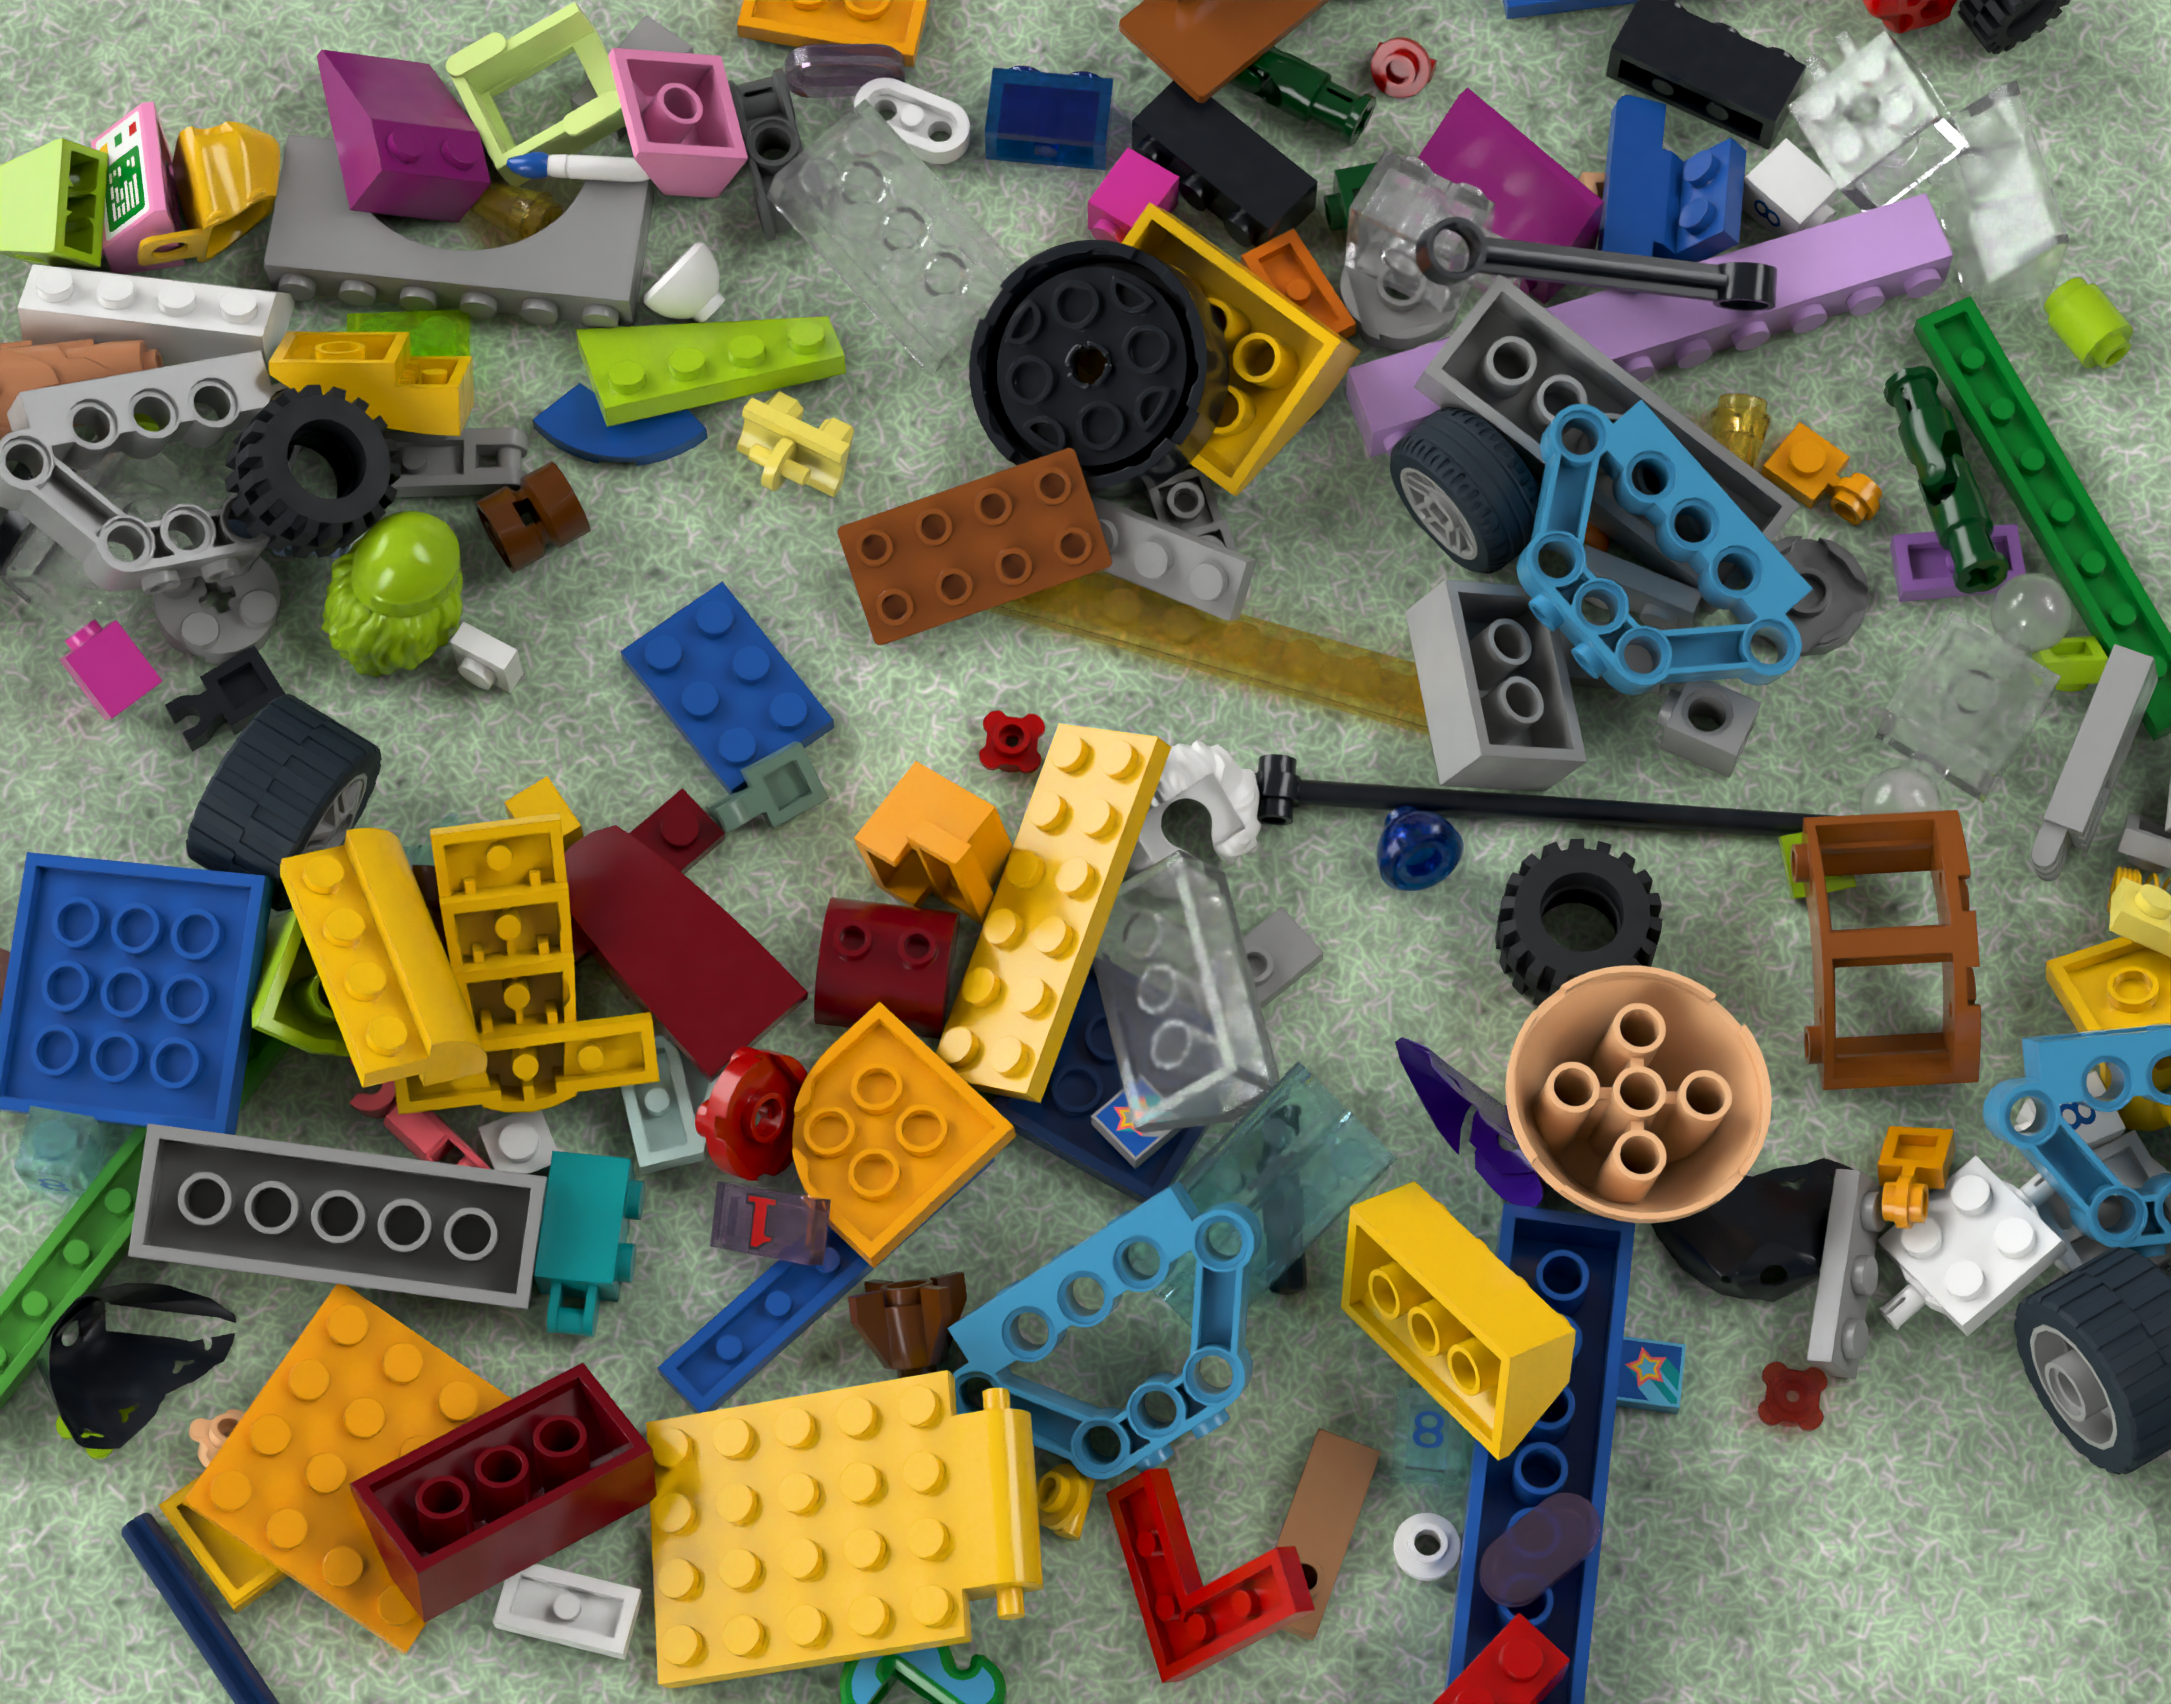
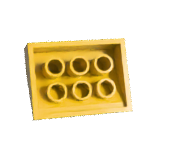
M1149 202L1122 241V244L1137 248L1181 271L1200 288L1217 313L1224 331L1229 355L1228 391L1217 426L1203 449L1190 464L1230 494L1237 497L1322 407L1342 380L1348 368L1356 360L1361 350L1176 216ZM1090 350L1079 360L1078 374L1084 383L1095 384L1094 381L1100 378L1104 371L1105 363H1108L1107 358L1102 355L1100 350Z

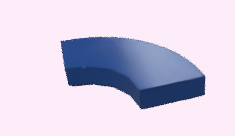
M581 383L577 384L532 419L534 429L554 446L570 455L598 464L599 460L637 462V466L652 464L681 455L708 438L706 428L688 409L607 427L595 393Z

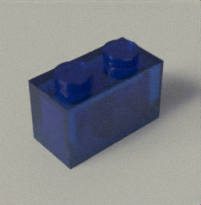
M1014 66L1009 69L993 68L985 124L986 159L1106 170L1113 114V79L1102 78L1087 71L1058 74L1040 72L1030 66Z

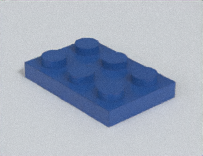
M723 581L621 650L622 660L729 795L748 788L740 770L794 741L801 742L803 747L806 748L834 728L833 718Z

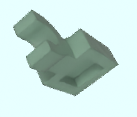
M794 741L740 770L748 788L725 796L706 806L712 820L721 829L724 828L725 832L729 833L760 814L763 815L768 827L775 828L826 801L829 797L802 743Z

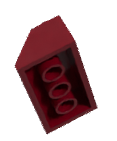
M584 1363L557 1375L350 1483L351 1493L390 1577L424 1623L641 1508L657 1496L653 1449Z

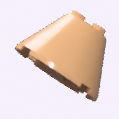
M1622 965L1590 971L1571 979L1544 1000L1535 1011H1532L1521 1028L1510 1053L1506 1071V1105L1514 1135L1522 1152L1537 1173L1555 1191L1583 1209L1606 1218L1632 1223H1660L1689 1217L1707 1209L1720 1201L1742 1181L1756 1161L1768 1132L1772 1103L1771 1085L1764 1057L1753 1034L1746 1024L1741 1026L1730 1012L1715 1000L1717 995L1698 982L1675 972L1655 967Z

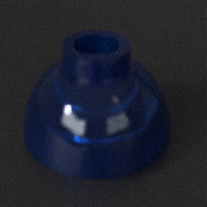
M1413 806L1398 807L1387 815L1384 821V830L1377 844V866L1381 878L1389 887L1400 891H1417L1432 887L1450 875L1460 862L1464 851L1463 839L1455 827L1440 815L1418 810Z

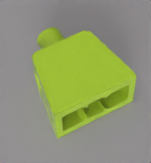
M60 138L1 164L0 254L37 265L101 267L109 154Z

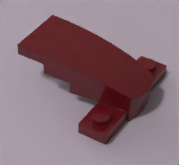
M682 788L630 833H627L617 825L596 830L572 844L564 853L569 888L575 968L592 955L627 1000L631 998L643 1013L651 1012L653 1025L667 1041L671 1039L711 1083L729 1065L730 1059L737 1049L741 1047L752 1048L806 1001L808 992L743 926L684 875L725 840V833Z

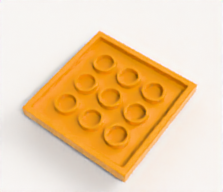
M336 1284L182 1503L405 1655L427 1622H423L390 1577L351 1493L350 1483L504 1404L512 1398L347 1285Z

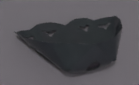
M1822 1158L1803 1165L1772 1169L1753 1177L1745 1175L1742 1181L1730 1193L1707 1209L1689 1217L1668 1222L1651 1223L1656 1236L1679 1267L1705 1286L1725 1296L1775 1302L1819 1279V1268L1822 1263L1834 1182L1828 1175L1835 1177L1836 1169H1854ZM1801 1178L1806 1179L1801 1183L1798 1190L1780 1185L1781 1182L1795 1183ZM1772 1265H1780L1787 1271L1785 1280L1779 1283L1765 1284L1759 1279L1764 1269ZM1727 1275L1729 1283L1722 1282V1277Z
M124 1283L106 1287L76 1298L50 1328L44 1346L36 1359V1365L55 1406L75 1442L84 1448L120 1449L156 1415L159 1405L164 1400L166 1394L194 1382L215 1365L224 1362L235 1336V1333L211 1337V1348L205 1350L203 1339L187 1341L172 1337L107 1331L105 1302L110 1303V1305L217 1317L236 1323V1317L233 1313L211 1298L170 1285L154 1283ZM77 1320V1340L70 1346L63 1345V1332L71 1323ZM175 1361H195L191 1364L183 1365L178 1373H173ZM139 1404L137 1409L128 1413L127 1421L121 1422L122 1417L119 1410ZM84 1429H87L104 1437L90 1435L87 1438H83L81 1435H83Z

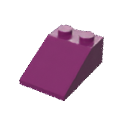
M321 49L316 57L349 209L352 211L458 223L489 187L491 181L479 131L430 64Z

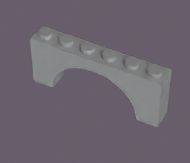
M288 135L263 265L271 290L291 293L295 301H309L314 296L339 298L342 302L355 307H369L374 305L375 302L400 304L404 309L415 313H430L435 308L460 310L463 314L476 319H491L496 314L521 316L525 321L536 325H552L557 320L582 322L584 326L590 329L634 326L654 204L652 180L639 182L585 180L579 194L569 208L557 220L538 233L516 243L497 248L471 251L449 250L428 246L408 239L384 225L372 213L350 210L335 140Z

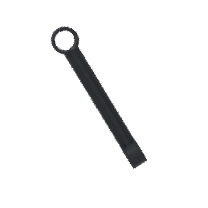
M1449 217L1427 228L1420 235L1415 249L1416 262L1422 274L1433 283L1444 286L1457 284L1476 273L1496 276L1500 274L1505 277L1713 301V305L1716 307L1738 311L1770 310L1775 308L1777 268L1771 265L1752 262H1728L1716 265L1485 237L1481 229L1474 222L1463 217ZM1443 229L1457 233L1465 241L1468 247L1469 260L1464 271L1450 272L1444 269L1437 261L1433 245L1436 236Z

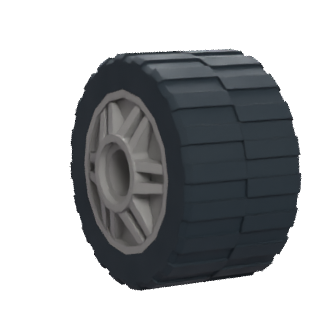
M286 694L273 699L243 729L206 786V790L196 807L194 817L188 829V838L186 840L188 857L207 870L264 875L272 878L275 886L271 909L280 912L292 908L280 877L281 859L343 845L346 830L354 829L376 785L381 768L380 761L382 760L380 749L375 744L293 695Z
M2113 1247L2023 1298L2022 1302L2017 1306L2014 1322L2019 1356L2024 1364V1370L2029 1382L2036 1391L2043 1408L2046 1409L2059 1431L2071 1442V1445L2097 1467L2105 1468L2107 1472L2117 1475L2121 1473L2127 1475L2171 1450V1278L2169 1275H2166L2159 1269V1266L2153 1261L2141 1256V1253L2128 1248Z

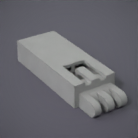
M2114 644L2031 850V859L2036 874L2040 879L2054 881L2059 877L2071 847L2088 852L2157 684L2158 675L2154 657Z

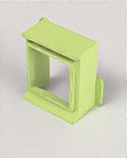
M576 2L569 4L508 40L500 33H490L451 55L446 62V70L450 74L475 127L479 131L496 170L515 191L521 189L520 185L530 179L513 173L507 166L508 158L531 152H544L550 156L552 154H576L622 127H626L608 57L609 53L597 29ZM576 52L598 97L568 113L562 121L517 146L493 97L569 54Z

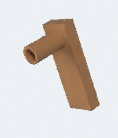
M1320 1428L1315 1435L1275 1546H1296L1315 1608L1314 1612L1285 1626L1281 1630L1312 1641L1315 1639L1381 1454L1379 1450Z

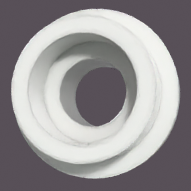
M1433 1513L1416 1514L1406 1519L1399 1526L1393 1542L1394 1557L1399 1567L1407 1575L1423 1581L1436 1580L1447 1575L1456 1565L1460 1555V1538L1454 1526L1444 1517ZM1422 1535L1433 1536L1438 1541L1440 1549L1433 1555H1423L1417 1551L1414 1544L1415 1540Z

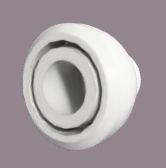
M694 243L652 284L643 295V302L648 308L664 317L672 319H690L692 317L697 323H704L724 303L726 299L718 292L720 281L718 265L706 244Z

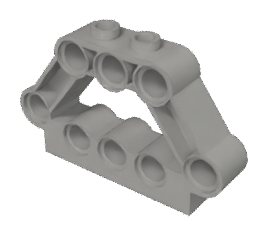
M257 350L19 392L7 412L12 432L6 434L0 440V507L20 512L82 562L88 578L95 585L108 591H126L143 587L145 594H158L178 587L183 579L203 576L205 582L213 583L235 577L241 573V568L253 564L265 550L270 540V537L264 533H261L256 539L254 537L252 539H244L237 536L231 530L228 523L229 519L240 520L247 526L252 523L246 514L237 517L231 505L238 499L237 493L228 492L220 509L205 511L193 504H178L169 508L160 520L145 523L142 519L125 514L70 468L74 470H89L98 466L107 454L123 452L125 455L135 459H149L157 456L167 443L183 441L186 445L194 448H209L216 445L227 432L241 430L271 400L274 401L283 392L290 390V388L282 383L271 385L262 351ZM194 403H204L212 407L218 416V421H209L201 417L197 413ZM143 413L150 416L156 421L159 431L150 432L141 428L137 424L134 414ZM84 424L89 426L96 432L99 442L89 443L82 440L76 435L73 425ZM288 446L287 459L290 471H292L298 454L304 449V446ZM18 461L25 464L30 469L33 479L22 480L16 478L9 472L6 462ZM168 531H179L188 536L193 544V550H183L176 547L171 542ZM118 542L125 545L130 550L133 561L123 562L116 559L110 553L107 543Z

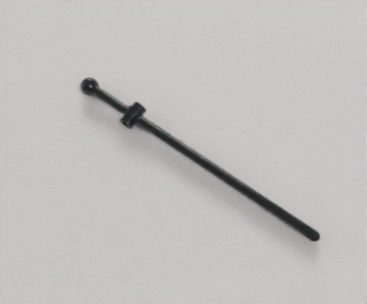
M1280 754L1260 756L1258 772L1255 773L1260 794L1257 819L1261 824L1269 825L1292 824L1294 808L1300 804L1772 837L1803 832V818L1836 816L1306 780L1296 775L1297 760L1291 756Z

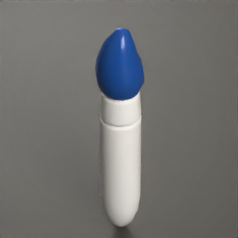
M531 152L511 157L507 160V166L513 173L529 179H543L549 175L564 179L639 182L650 179L637 161L631 157L552 154L550 156L544 152Z

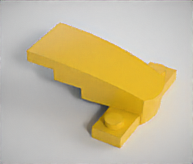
M560 813L430 829L440 909L450 965L487 1054L488 1063L486 1072L424 1087L419 1075L394 1080L398 1115L482 1104L483 1108L502 1112H535L557 1106L577 1096V1092L659 1082L651 1012L576 1021L575 964L569 888Z

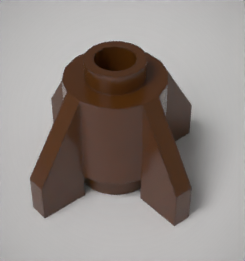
M956 1271L930 1277V1280L913 1279L898 1282L878 1279L864 1282L866 1293L848 1297L852 1325L881 1362L882 1366L885 1369L897 1370L899 1379L937 1372L936 1364L948 1361L953 1337L947 1328L960 1319L967 1300L964 1272Z

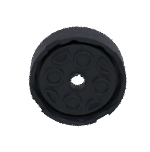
M1080 240L1049 248L1033 256L1007 276L1000 284V287L1003 289L993 301L984 320L979 319L969 360V381L975 411L984 431L996 449L1008 461L1013 462L1017 466L1067 448H1072L1078 457L1090 496L1094 495L1101 498L1123 497L1152 489L1184 469L1203 449L1217 426L1224 408L1229 383V355L1224 331L1217 313L1200 288L1189 277L1166 262L1129 245L1107 240ZM1098 349L1107 358L1108 363H1105L1104 371L1100 378L1094 381L1095 384L1084 383L1078 374L1079 360L1086 352Z

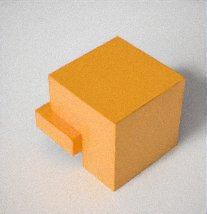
M917 761L914 762L854 837L876 886L904 904L918 908L932 892L939 900L981 925H984L994 898L991 889L1001 878L1013 847L995 806Z

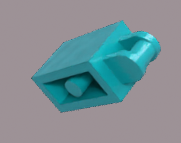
M552 1151L534 1273L540 1294L550 1295L547 1311V1333L594 1337L597 1329L600 1301L618 1302L621 1282L632 1283L636 1263V1244L626 1242L630 1219L641 1220L645 1182L635 1180L636 1177L631 1158ZM565 1296L586 1298L585 1308L563 1307Z

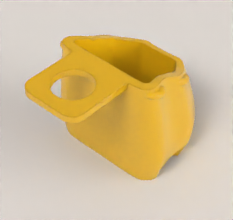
M226 121L221 125L211 128L199 129L190 126L183 129L177 138L172 169L188 230L151 236L141 240L137 253L138 264L148 266L194 257L200 263L206 262L241 239L273 212L280 174L281 154L277 140L272 135L247 124ZM185 243V245L173 251L153 252L158 247L166 244Z

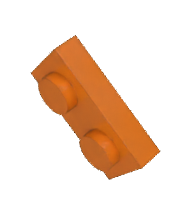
M1294 228L1241 255V264L1338 335L1344 339L1355 335L1356 322Z

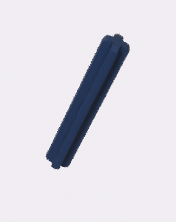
M148 1512L143 1513L129 1521L121 1530L122 1537L235 1704H279L152 1514Z

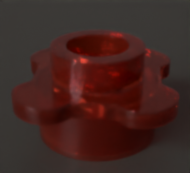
M1779 1361L1768 1364L1761 1376L1762 1381L1766 1384L1764 1401L1759 1404L1757 1409L1761 1421L1768 1426H1776L1778 1424L1785 1427L1799 1426L1806 1432L1819 1428L1824 1419L1823 1412L1819 1408L1820 1394L1826 1389L1828 1384L1824 1372L1816 1367H1809L1805 1371L1788 1369L1785 1364ZM1789 1391H1795L1799 1399L1796 1402H1790L1786 1394Z

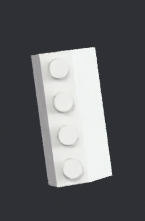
M33 264L17 309L22 340H32V345L93 338L94 343L143 340L148 350H159L164 367L261 350L269 375L268 362L287 332L295 300H293L291 293Z

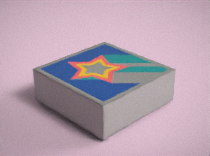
M1140 1075L1091 1116V1124L1135 1169L1184 1128V1120Z

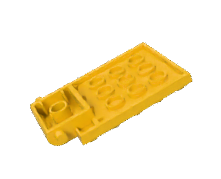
M945 1370L646 1422L647 1443L653 1449L657 1496L650 1502L658 1685L665 1688H679L972 1642L969 1601L996 1597L998 1619L1015 1620L1025 1617L1024 1593L1043 1590L1044 1588L1031 1413L1021 1409L1010 1408L1009 1389L990 1388L982 1392L983 1411L957 1415L955 1378L950 1371Z

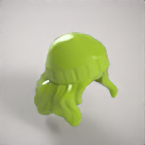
M395 512L375 523L364 534L362 539L353 544L348 553L338 557L332 563V580L326 589L325 610L323 611L324 622L320 629L329 634L331 647L339 651L340 657L349 661L358 674H370L375 678L381 677L383 674L390 675L400 668L414 670L424 660L430 658L437 647L447 645L459 629V622L463 613V604L460 597L463 576L460 568L459 543L453 530L440 518L425 512Z

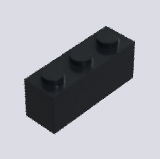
M1637 0L1611 47L1606 76L1769 150L1800 94L1807 65L1796 61L1790 53L1777 47L1767 48L1741 36L1736 29L1725 23H1712L1687 12L1681 4L1674 0Z
M1173 80L1132 120V149L1179 176V192L1185 201L1196 210L1204 211L1207 208L1223 221L1224 228L1230 237L1243 247L1249 248L1251 245L1258 247L1293 228L1296 229L1316 208L1318 181L1212 97L1204 103H1199Z

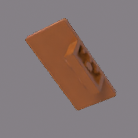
M1144 0L1120 19L1119 31L1199 103H1204L1330 0Z
M1072 448L1040 457L840 526L837 530L871 634L877 645H885L1107 569L1113 563L1078 457Z

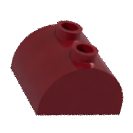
M831 897L825 914L818 955L814 996L815 1024L851 1028L880 1001L916 1036L941 1039L944 1031L954 966L960 913Z

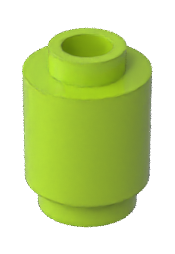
M2075 277L2059 286L2046 300L2044 310L2049 315V326L2085 368L2089 369L2097 365L2102 369L2109 368L2119 362L2130 350L2131 344L2128 341L2133 334V327L2098 285L2094 283L2088 284L2082 277Z

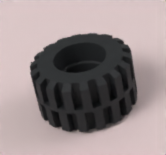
M306 385L299 393L295 388L283 392L274 401L271 400L239 431L233 440L236 446L227 454L225 466L234 471L225 478L226 492L237 493L238 499L231 505L237 517L246 514L252 522L246 530L255 539L261 533L270 537L267 547L278 553L286 546H291L292 557L306 558L315 551L318 558L331 555L338 548L343 550L385 515L384 509L393 503L398 490L391 485L400 478L401 469L400 464L390 461V458L398 452L395 439L385 440L381 432L388 425L379 415L372 420L365 413L369 404L359 397L352 403L346 401V390L332 387L323 395L320 385ZM289 445L310 448L327 460L337 480L338 490L336 499L315 496L300 486L288 465L287 450Z
M1570 839L1568 849L1562 851L1557 842H1553L1543 846L1540 860L1531 853L1521 862L1519 874L1514 872L1511 874L1501 900L1495 934L1496 949H1501L1499 963L1504 974L1512 971L1515 973L1512 986L1521 995L1529 988L1535 991L1533 1004L1539 1006L1544 1000L1559 990L1561 985L1590 971L1622 965L1651 967L1662 929L1663 919L1659 918L1662 904L1659 893H1650L1653 880L1648 872L1644 869L1635 874L1633 872L1635 858L1625 851L1619 858H1616L1609 854L1611 844L1598 841L1596 850L1584 848V839ZM1566 903L1586 904L1596 908L1608 918L1614 928L1616 937L1609 944L1596 950H1571L1561 946L1548 935L1543 927L1541 918L1545 913L1558 905Z

